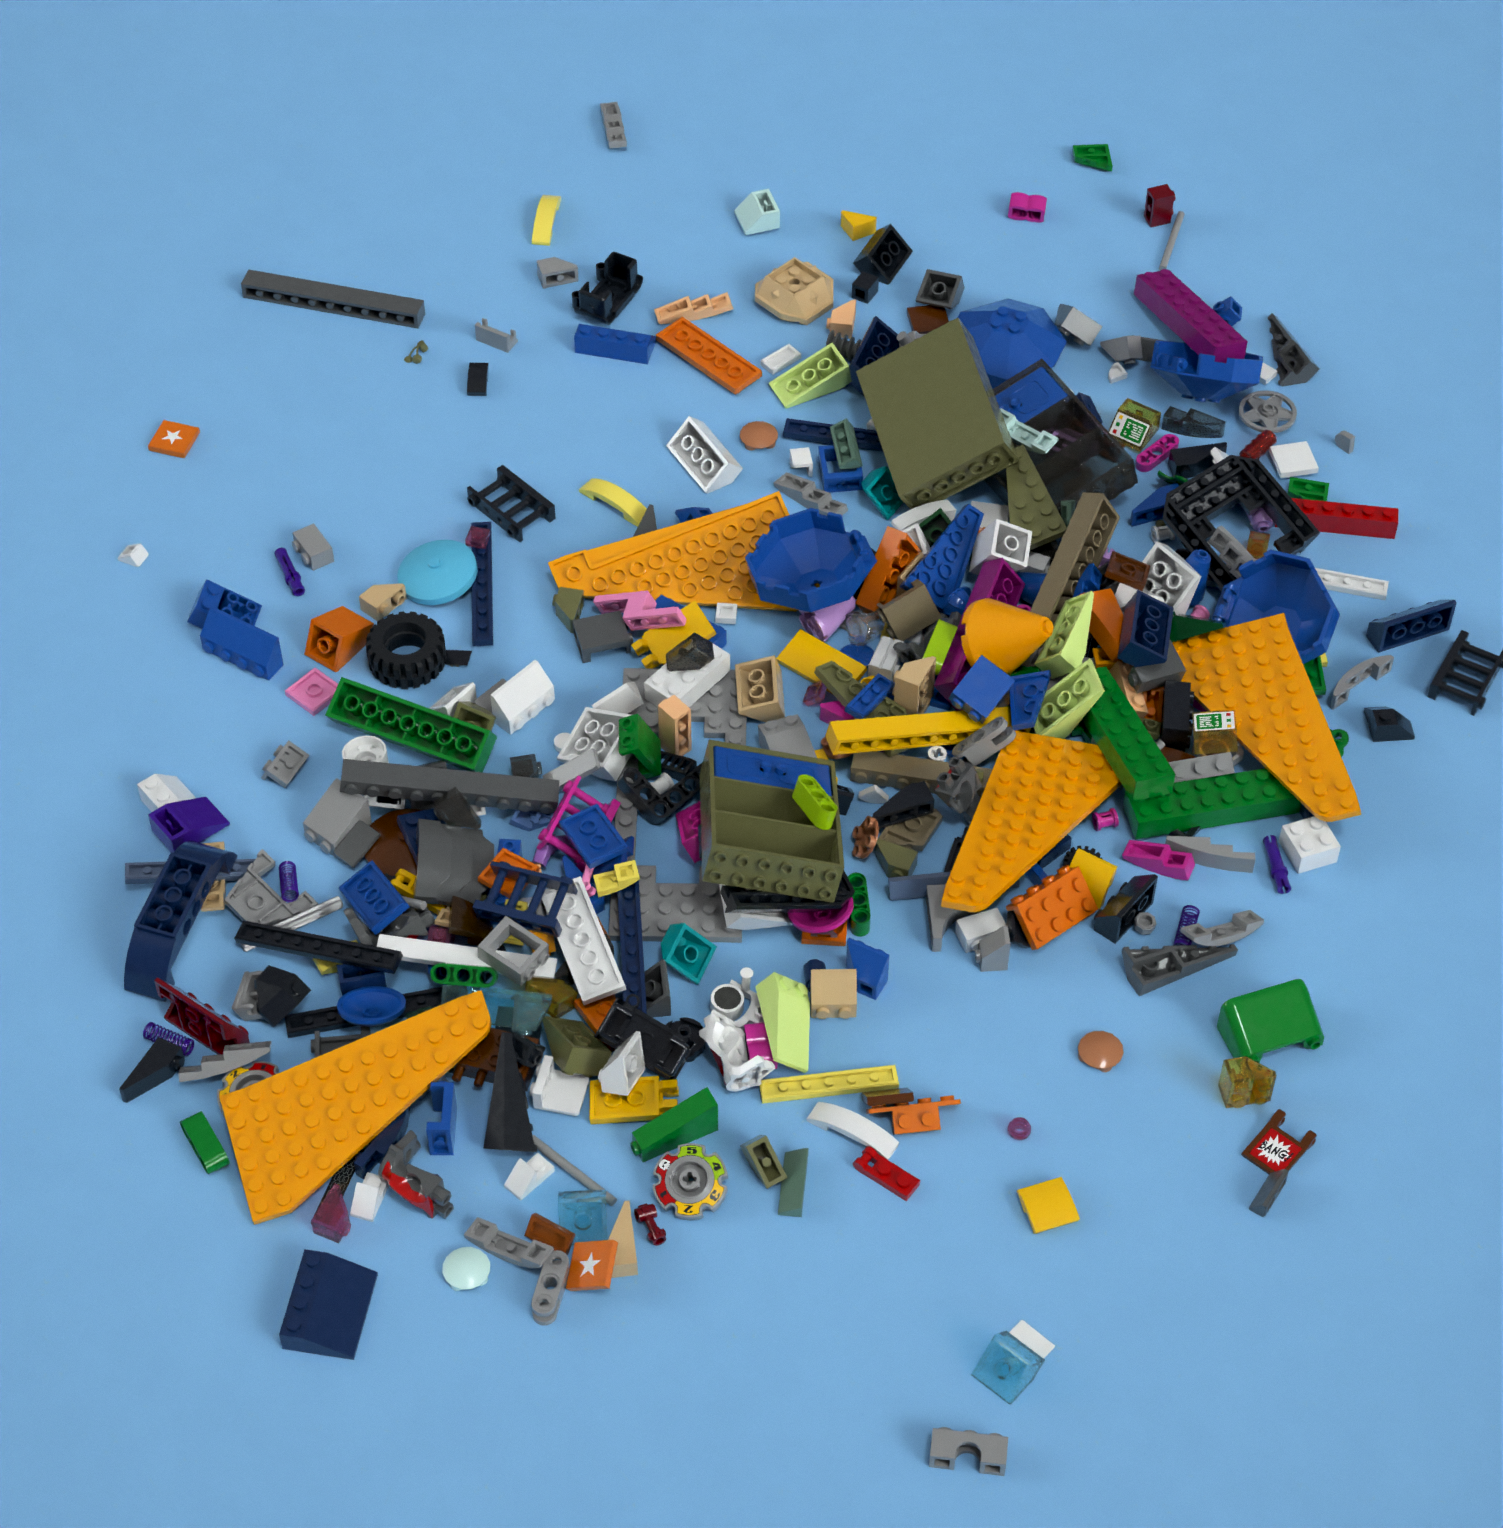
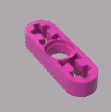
M1166 434L1137 455L1136 469L1141 472L1151 471L1169 457L1171 449H1178L1179 438L1173 434ZM1154 451H1159V452H1161L1162 454H1161V455H1155V454H1153L1152 452H1154Z

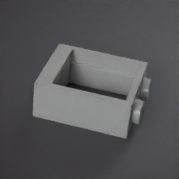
M507 916L478 945V958L519 986H522L526 980H531L535 970L540 965L543 966L549 958V944ZM510 935L535 950L520 968L495 952Z

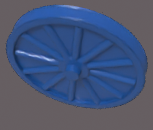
M859 643L849 644L840 650V652L865 665L867 669L874 654L871 647Z

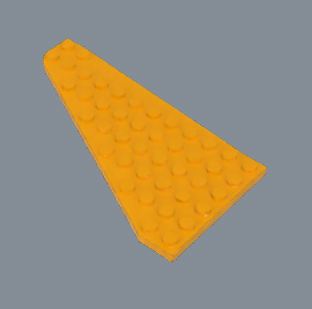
M1014 730L1016 732L1014 740L999 752L945 885L941 907L967 912H979L988 908L1122 785L1098 745Z

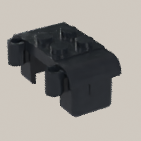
M612 252L604 261L605 263L600 262L596 264V279L600 282L591 293L589 292V282H586L579 291L572 292V307L575 313L610 325L641 288L643 276L637 272V260L618 252Z
M630 994L627 996L626 1001L617 997L594 1037L616 1050L634 1032L640 1031L645 1067L667 1080H675L696 1045L695 1042L689 1039L692 1034L691 1027L683 1024L678 1027L676 1032L640 1011L638 1007L641 999L638 995ZM631 997H636L637 1003L634 1006L629 1003ZM683 1027L689 1029V1033L686 1036L681 1034Z

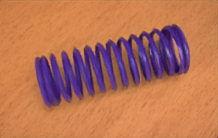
M284 861L278 867L281 898L285 902H294L299 897L296 865L292 861Z
M1193 905L1183 907L1173 946L1176 943L1180 945L1192 944V940L1187 936L1185 937L1179 930L1182 925L1197 924L1200 914L1197 907ZM1186 910H1192V911H1195L1197 914H1195V913H1193V912H1185V911H1186Z
M149 1022L144 1028L143 1037L152 1042L156 1041L155 1037L158 1034L157 1038L161 1036L163 1039L165 1036L164 1040L168 1039V1042L172 1039L171 1043L175 1041V1045L178 1044L179 1047L182 1044L184 1056L190 1055L194 1048V1040L186 1038V1036L183 1037L179 1033L176 1034L172 1030L169 1031V1029L163 1028L158 1024ZM190 1042H191L190 1049H189V1051L185 1054V1051L188 1049V1047H189V1045H190Z

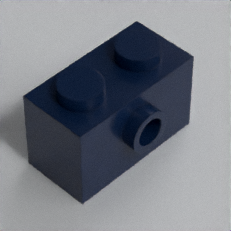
M346 964L337 965L342 996L349 991L362 987H387L384 972Z

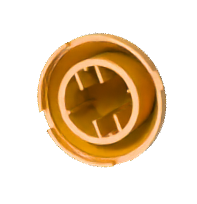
M984 598L972 602L965 610L961 623L962 625L966 624L965 635L961 636L965 656L971 667L983 655L1006 674L1010 675L1052 635L1054 626L1048 617L995 599Z

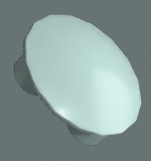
M473 1247L459 1248L452 1251L443 1263L444 1278L455 1291L483 1286L488 1281L490 1261L487 1255L479 1249Z

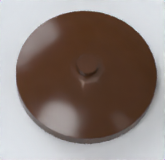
M399 809L388 812L376 819L370 827L380 833L381 836L364 855L366 863L368 864L373 860L383 874L387 873L395 876L399 869H405L416 876L417 865L398 826L397 816L423 810Z

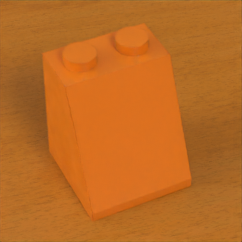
M344 606L311 619L304 655L332 671L338 672L366 645L367 634L374 623Z

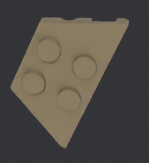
M934 809L931 814L885 827L879 839L915 851H923L942 823L943 816L937 809Z

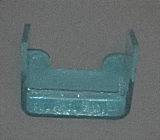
M443 985L441 998L442 1005L458 997L482 990L491 1018V1025L511 1027L512 1031H518L521 1035H532V1031H537L552 1003V994L460 985Z

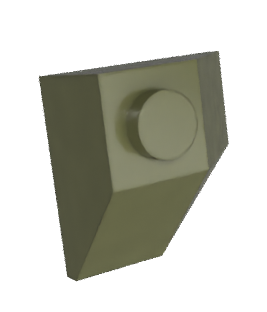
M470 701L458 702L453 716L491 732L497 718L486 708Z

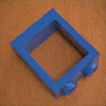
M834 445L818 446V463L824 491L831 493L863 490L861 484L863 481L862 467L855 468V471L828 473L826 461H837Z

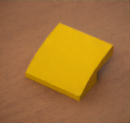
M1078 848L1069 867L1079 866L1098 909H1100L1104 904L1108 888L1113 883L1117 866Z
M1062 1177L1017 1190L1023 1211L1028 1215L1034 1234L1080 1220L1073 1199Z

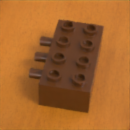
M491 1028L488 1035L448 1071L453 1073L452 1080L460 1082L462 1076L474 1078V1086L479 1088L482 1087L484 1081L494 1083L501 1034L507 1031ZM524 1036L535 1044L540 1045L539 1039ZM517 1062L519 1072L522 1073L525 1091H528L536 1067L523 1066Z

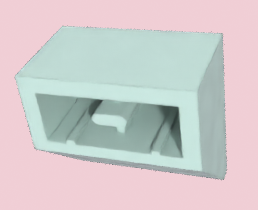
M769 189L751 192L734 210L745 235L780 228V210Z

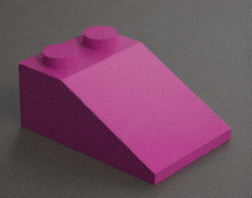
M699 801L676 814L682 844L694 863L702 861L699 858L698 826L701 824Z

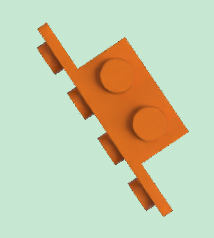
M954 1095L940 1097L941 1101L932 1102L931 1098L917 1099L918 1104L904 1102L895 1103V1106L891 1107L876 1105L872 1106V1109H866L867 1114L891 1112L894 1135L941 1130L938 1107L961 1104L960 1099L954 1100Z

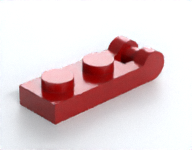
M867 1146L862 1151L863 1155L856 1158L853 1162V1166L857 1171L905 1201L910 1198L920 1185L918 1178L882 1157L870 1146ZM869 1161L874 1163L873 1167L868 1165Z

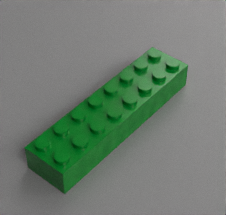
M1106 666L1095 668L1105 692L1083 717V723L1132 801L1171 794L1174 786L1175 772Z
M343 677L339 681L325 714L333 722L434 759L444 760L448 764L472 772L483 773L497 739V736L490 730Z
M1266 768L1176 782L1171 794L1132 801L1125 791L1123 810L1135 840L1170 834V832L1179 829L1178 831L1185 832L1189 831L1191 827L1197 826L1203 829L1299 813L1301 802Z

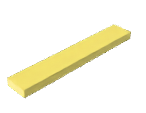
M888 1065L761 1080L762 1084L759 1085L761 1101L764 1104L899 1088L896 1066Z

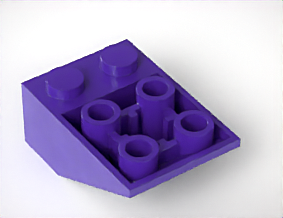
M207 797L168 803L148 814L152 831L171 853L184 842L195 841L200 843L230 825V822Z

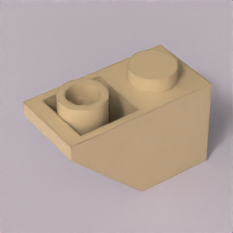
M402 583L373 585L359 596L361 611L377 622L389 615L392 610L403 604L407 599L405 585Z

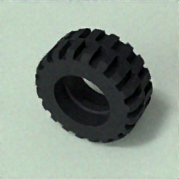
M402 611L396 615L392 613L386 619H380L377 625L374 624L367 634L366 651L370 671H372L376 679H379L385 685L389 684L390 687H401L402 689H408V687L418 688L421 684L424 683L426 685L431 682V679H435L445 666L446 648L444 634L437 622L432 618L428 619L427 615L422 613L418 615L412 611L410 613ZM402 646L421 648L414 653L406 655L392 653L393 650Z

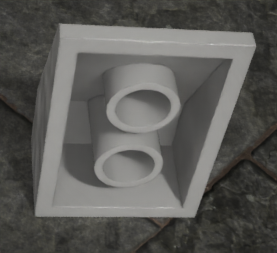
M798 714L758 725L759 744L762 749L817 758L806 728Z

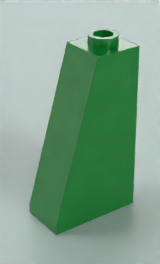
M708 1087L633 1131L630 1146L634 1155H639L642 1162H646L667 1151L678 1148V1145L690 1143L718 1131V1104Z

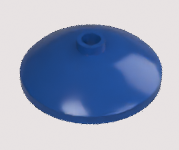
M381 986L354 989L344 994L337 1002V1012L344 1020L364 1027H376L397 1019L406 1008V999L402 993L395 989Z

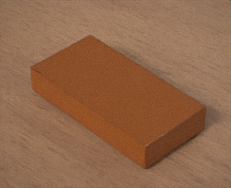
M534 1213L531 1215L524 1236L550 1245L554 1248V1251L560 1250L568 1255L575 1233Z

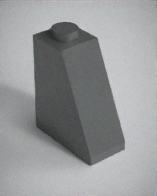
M1169 640L1167 661L1165 663L1141 667L1133 666L1128 675V680L1136 693H1141L1165 686L1166 680L1181 681L1186 668L1171 640Z

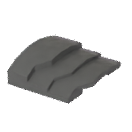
M418 819L416 830V844H418L417 874L414 881L413 898L426 901L427 904L450 906L452 896L460 897L473 904L475 900H480L481 894L488 890L489 887L479 883L478 876L494 859V844L483 837L481 829L461 828L458 825L441 824L440 821Z

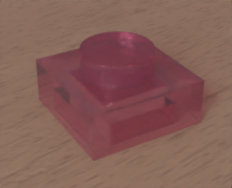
M471 526L465 539L466 546L485 549L491 535L490 529Z
M822 681L808 686L803 699V703L808 707L815 703H820L825 698L827 687Z

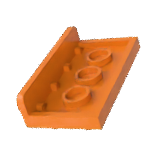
M1069 865L1059 868L1056 875L1043 878L1041 880L1042 884L1026 889V894L1012 898L1010 900L1011 903L1006 906L1007 911L1014 910L1032 950L1039 949L1098 910L1079 866L1070 868Z

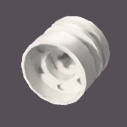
M365 735L356 737L344 745L342 750L343 759L389 763L386 744L375 736Z

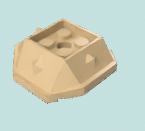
M794 257L782 266L774 268L771 273L755 284V302L781 320L808 325L833 308V278L816 268V265L813 266L809 262H802Z

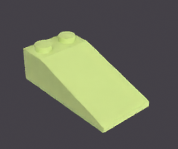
M830 343L768 384L787 409L837 391L851 383L852 380L848 363L835 345Z
M1092 591L1065 601L1053 625L1052 635L1046 640L1035 662V665L1042 671L1050 670L1051 679L1071 673L1083 664L1082 660L1086 654L1094 599Z
M1091 659L1085 661L1046 691L1034 726L1036 734L1065 739L1105 692Z
M773 972L755 986L773 1061L806 1073L809 1067L810 1027L808 990L804 984Z

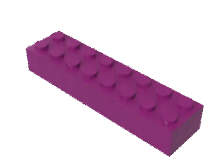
M1162 269L1157 272H1146L1145 274L1137 275L1134 295L1198 355L1199 353L1215 355V362L1222 363L1227 362V357L1244 359L1248 341L1170 270Z
M1004 558L984 562L965 610L972 602L984 598H991L1017 606L1025 583ZM963 615L934 684V687L956 711L963 709L954 707L948 698L972 668L967 661L961 641V636L965 635L966 625L961 624Z

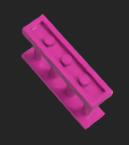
M578 775L573 781L568 780L562 791L565 793L547 828H543L537 838L540 841L536 848L541 850L547 843L551 844L573 858L576 867L583 873L586 863L580 854L552 835L556 827L561 829L559 821L564 811L571 815L580 812L579 809L569 803L572 795L589 806L598 804L610 822H612L621 803L613 799L609 804H602L577 787L582 778Z

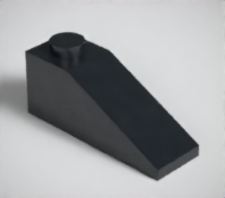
M1222 442L1171 449L1168 465L1172 475L1184 478L1198 475L1215 465L1212 461L1214 457L1210 451L1216 447L1226 453L1227 443Z
M925 781L911 783L908 786H904L873 813L872 817L876 818L879 829L925 816L933 813L934 798Z
M158 1037L119 1088L123 1102L128 1103L172 1078L176 1071H179L180 1067L184 1065L185 1059L182 1047Z

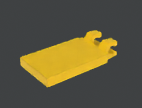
M696 601L680 609L687 619L685 626L649 629L643 633V639H638L631 644L638 656L649 650L652 652V654L641 660L646 669H654L661 664L664 665L698 634L707 640L717 634Z
M659 1076L640 1077L628 1096L602 1092L599 1080H590V1124L649 1121L655 1119L678 1105L677 1099H663V1095L667 1098L679 1096L677 1079L660 1081Z

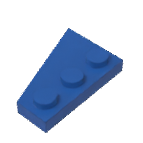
M1050 670L1010 676L1015 680L1009 690L1013 730L1035 726L1051 678Z

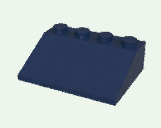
M304 1249L279 1333L282 1349L354 1360L378 1272L330 1253Z

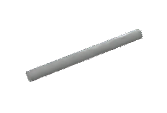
M1182 211L1177 213L1159 266L1160 271L1167 268L1185 215Z
M532 1135L534 1144L537 1145V1149L607 1204L613 1206L616 1203L617 1198L538 1137Z

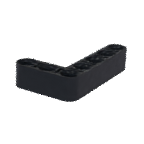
M702 763L662 796L640 771L635 768H628L624 771L618 780V787L651 824L659 825L700 792ZM626 777L631 778L634 783H629ZM685 784L689 785L692 791L686 789ZM640 793L645 794L648 799H643ZM670 797H674L677 803L672 802ZM654 809L661 811L662 815H657Z

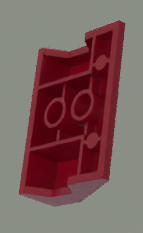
M158 977L154 980L158 996L160 998L165 997L171 1001L164 1019L218 1055L223 1054L225 1045L250 1043L248 1031L240 1025L233 1024L226 1015L218 1014L209 1004L201 1003L190 992L186 993Z

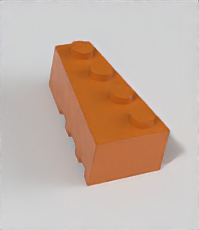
M887 526L875 554L877 562L866 576L855 603L862 612L880 619L877 614L879 609L876 604L881 603L885 605L895 598L899 575L916 555L921 552L907 533Z

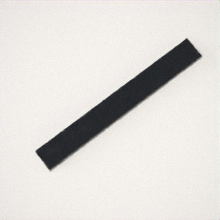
M244 920L234 937L236 943L395 974L403 957L402 952Z
M449 985L405 993L403 996L406 999V1008L398 1018L418 1015L466 995L465 986ZM337 1006L285 1016L288 1038L314 1034L315 1031L325 1032L358 1026L344 1020L338 1014Z

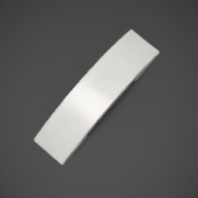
M818 1102L806 1120L825 1131L831 1128L865 1146H870L887 1160L891 1158L899 1145V1142L877 1124L851 1110L834 1104Z

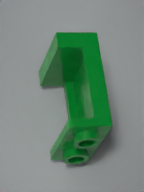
M638 714L619 719V754L624 756L633 753L638 758V771L648 779L661 775V740Z

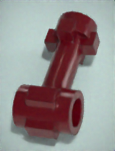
M646 1203L634 1209L637 1222L644 1221L650 1232L647 1234L648 1240L652 1241L655 1246L663 1244L666 1241V1232L664 1229H660L654 1220L657 1217L655 1205H648Z

